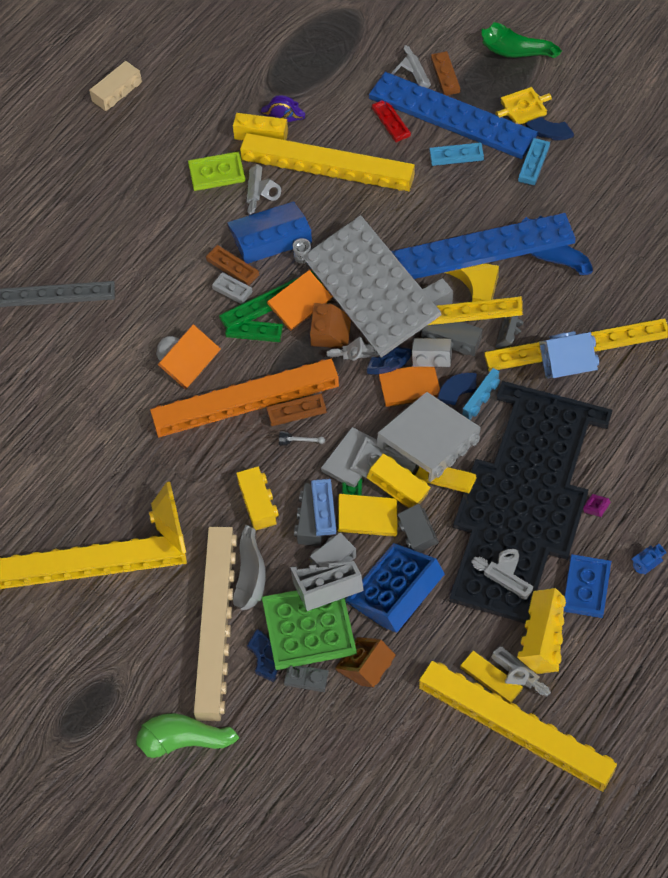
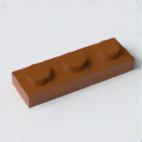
M448 52L431 54V61L442 93L446 96L460 93V86Z
M219 245L206 256V260L248 286L259 276L257 269Z
M322 394L267 407L271 426L327 413Z

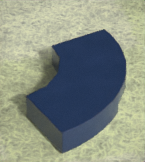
M541 116L526 123V127L538 131L537 136L541 138L566 140L574 136L573 131L566 122L552 123Z
M396 347L383 357H371L367 367V374H383L402 367L410 359L412 349Z
M461 373L451 377L443 384L437 399L443 403L455 405L460 395L474 393L476 390L477 373Z
M256 629L247 645V649L253 652L257 658L255 674L274 682L278 670L275 669L270 639Z

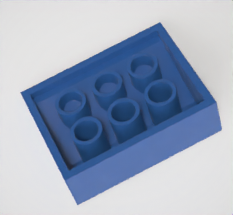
M294 201L227 222L241 257L247 264L292 250L293 243L297 239H307L312 243L311 228Z
M393 543L363 578L364 591L348 596L345 601L380 626L397 633L445 573L436 558Z

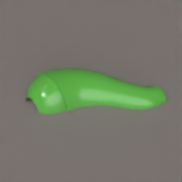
M168 713L153 717L141 725L142 728L137 734L136 745L141 748L147 757L156 758L165 753L169 754L175 749L187 746L214 749L225 748L235 743L239 736L231 727L220 729L206 725L186 715Z

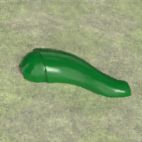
M493 22L488 29L482 28L481 30L483 45L490 51L504 57L519 58L542 55L556 58L562 52L557 45L550 41L521 36L500 23Z

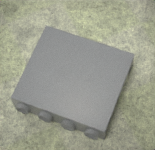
M426 392L378 432L377 446L381 449H384L387 445L391 446L429 472L428 481L431 482L436 477L439 478L448 466L451 467L457 458L464 456L472 445L475 446L479 442L481 427Z

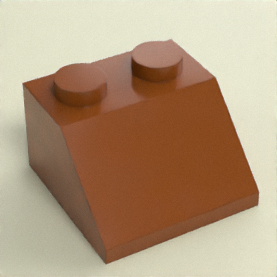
M314 303L310 331L311 346L333 348L348 346L351 319L348 315L333 304Z
M357 637L354 641L357 655L343 657L335 670L361 686L374 688L379 683L385 670L390 667L396 655L381 639Z

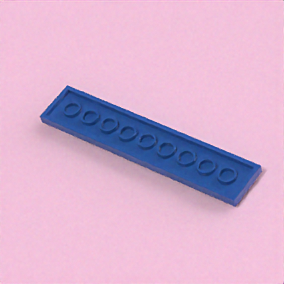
M384 72L369 94V99L376 102L384 101L385 104L387 102L396 110L519 159L524 158L533 138L537 137L538 131L505 118H499L497 115L387 72Z
M566 213L391 252L413 279L574 244L575 236Z

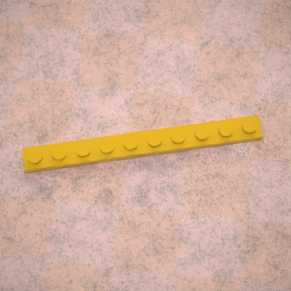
M666 319L591 332L596 341L594 351L668 338ZM539 342L484 352L489 372L492 368L500 370L543 362Z

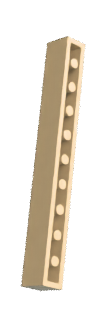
M209 527L194 706L195 719L198 721H221V714H225V701H222L223 694L227 693V682H224V675H228V663H225V656H229V644H226L227 637L231 636V625H228V619H232V607H229V600H233V588H230L231 582H234L235 579L232 564L236 563V552H233V546H237V535H234L232 527Z

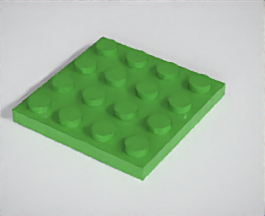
M297 590L262 597L276 670L289 668V666L295 667L357 655L345 598L307 611Z

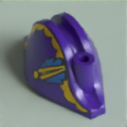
M283 95L273 97L270 103L261 109L262 115L287 119V122L305 119L306 115L299 108L298 102Z

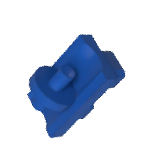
M657 544L655 547L650 545L632 558L633 568L640 574H647L664 561L661 557L667 552L660 544Z

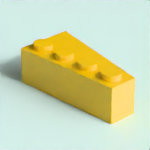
M556 588L533 591L529 608L531 618L526 620L525 628L527 629V634L522 637L521 645L523 650L519 651L517 656L519 660L536 674L558 672L559 664L561 663L560 649L563 642V611L566 600Z

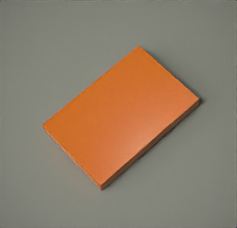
M308 270L270 299L267 304L291 331L313 314L314 303L326 304L333 297L313 273Z
M193 324L158 363V366L186 390L221 348Z
M412 366L378 374L386 407L415 402L426 392L437 398L440 391L435 367Z

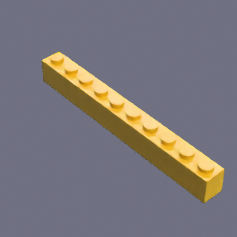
M246 133L240 148L241 158L247 162L309 172L316 175L378 185L410 192L415 175V164Z
M151 536L148 539L140 540L131 539L126 542L113 541L103 545L92 544L89 547H72L67 550L54 549L44 553L33 552L30 555H13L8 558H0V589L187 564L186 553H181L164 536Z
M431 661L419 680V689L604 792L616 770L617 763L611 757L600 755L595 752L593 747L577 742L572 735L559 732L552 724L541 722L536 715L523 712L516 704L507 703L498 694L489 693L480 684L471 683L466 680L465 676L448 670L447 666L442 663Z

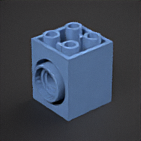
M575 331L551 335L549 336L550 340L539 341L546 378H557L598 370L599 358L594 351L596 341L591 332L577 335Z

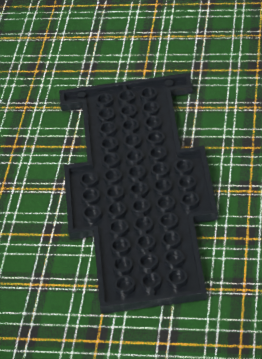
M502 381L497 394V400L514 404L495 463L475 459L471 473L476 474L477 478L470 493L464 492L453 523V528L469 532L471 535L449 602L526 624V620H529L530 617L529 608L533 591H538L548 555L568 560L589 490L570 484L588 425L608 429L613 410ZM508 549H516L519 552V559L513 575L531 584L533 591L527 599H523L484 575V570L479 571V569L474 568L471 561L474 560V557H482L487 560L489 565L491 562L498 564V556L501 552ZM507 554L504 557H509L513 554Z

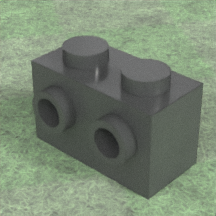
M420 504L398 514L400 518L398 524L401 530L407 534L408 538L405 540L410 549L413 548L417 552H422L439 543L426 511Z

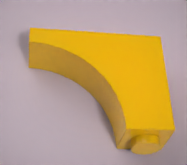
M484 263L444 272L460 279L468 287L472 295V302L493 300L499 275V266Z

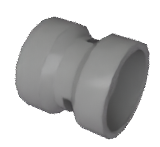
M297 239L293 243L294 259L298 263H306L302 256L311 250V244L307 239Z

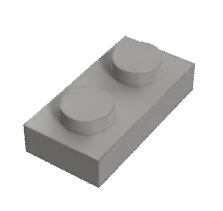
M223 272L212 284L213 290L240 304H243L253 292L252 287Z

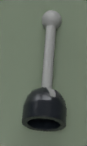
M280 430L279 445L282 446L289 445L292 440L318 442L319 444L325 442L324 437H293L286 430Z

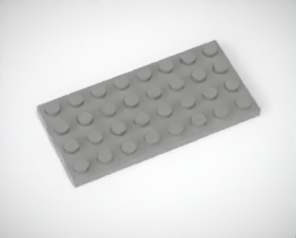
M361 215L302 256L307 265L380 357L386 355L442 315L437 306Z

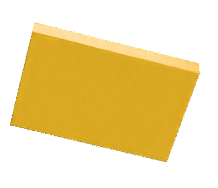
M339 494L338 532L396 537L397 499Z

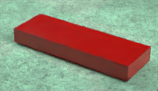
M384 101L372 104L373 111L395 142L411 136V132L392 105L387 102L385 104Z

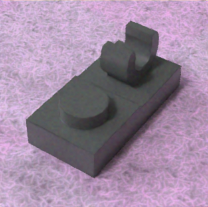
M518 316L503 318L495 347L504 349L513 343L515 339L514 334L517 335L521 332L517 326L523 325V321L518 319Z
M289 666L284 685L325 692L329 670Z

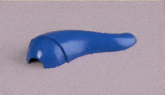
M526 217V218H524V219L522 220V222H526V221H530V220H535V219H528V218ZM568 245L531 253L541 260L576 269L580 275H589L593 272V267L588 257Z

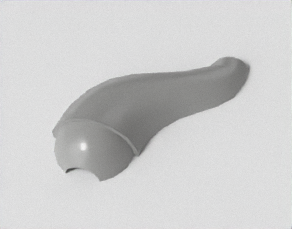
M245 525L240 539L241 566L233 598V604L241 608L240 610H248L254 607L258 601L262 600L266 580L264 560L257 547L255 538L256 529Z

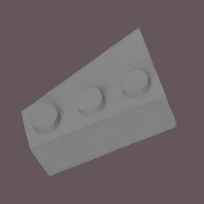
M354 561L329 563V566L326 567L309 565L310 568L306 569L290 567L293 584L307 611L364 591L362 576Z

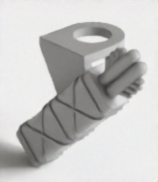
M405 45L404 50L407 56L391 74H394L402 66L413 72L419 86L429 88L431 84L419 59L413 54L410 47Z
M258 164L249 170L247 203H249L247 212L250 215L255 212L260 195L271 201L277 200L281 195V187L270 179L261 181L262 167ZM272 187H276L277 193L271 197L269 190Z
M358 337L348 346H343L342 350L331 349L326 352L327 357L343 356V359H350L352 361L358 358L380 357L371 344H364L361 337Z
M508 549L501 552L498 556V564L491 562L489 565L487 560L482 557H474V560L471 561L474 568L479 569V571L484 570V575L523 599H527L533 591L531 584L513 575L519 559V552L516 549ZM507 554H513L512 556L504 557Z
M499 647L493 652L492 659L509 671L505 679L506 684L525 685L529 688L533 686L540 695L548 696L551 693L548 686L538 682L540 677L503 647Z

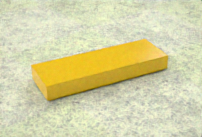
M419 467L415 475L426 483L465 493H470L477 478L474 473L449 467L444 470L439 478L436 477L431 482L428 481L429 472Z
M472 651L461 664L462 670L493 693L501 696L509 704L513 702L523 689L521 685L506 684L505 679L507 675L475 651Z

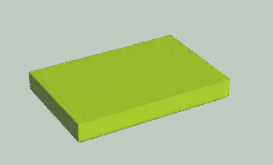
M239 151L188 160L194 191L245 182Z

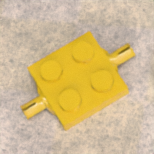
M532 87L501 97V104L505 109L496 111V115L499 118L507 115L513 122L523 124L547 115L543 102L549 101L552 98L550 93L539 96Z

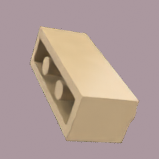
M127 61L123 62L89 90L92 102L107 111L135 87L140 85L142 82L140 70Z

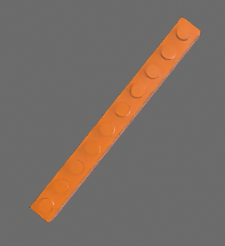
M331 358L320 360L310 365H302L296 369L285 370L282 373L267 375L257 380H249L239 385H231L225 389L213 390L207 394L195 395L192 398L182 401L178 400L168 405H160L150 409L159 438L339 387V378Z

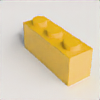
M236 113L233 123L234 139L244 140L246 133L286 140L288 135L287 119Z
M384 453L370 468L367 475L370 481L408 508L421 504L431 488L424 480L414 476L409 469L403 468L392 457Z
M259 466L237 472L238 484L253 528L259 530L276 525V517L279 514L276 505L272 506L270 500H273L271 490L266 489L267 479L265 473L260 472Z

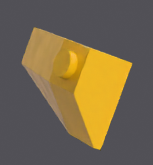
M166 482L151 503L150 520L151 523L155 522L157 530L181 553H186L171 483Z

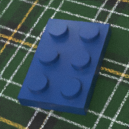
M571 554L564 612L603 618L611 561Z

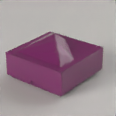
M592 494L583 510L585 513L602 517L611 502L609 498Z

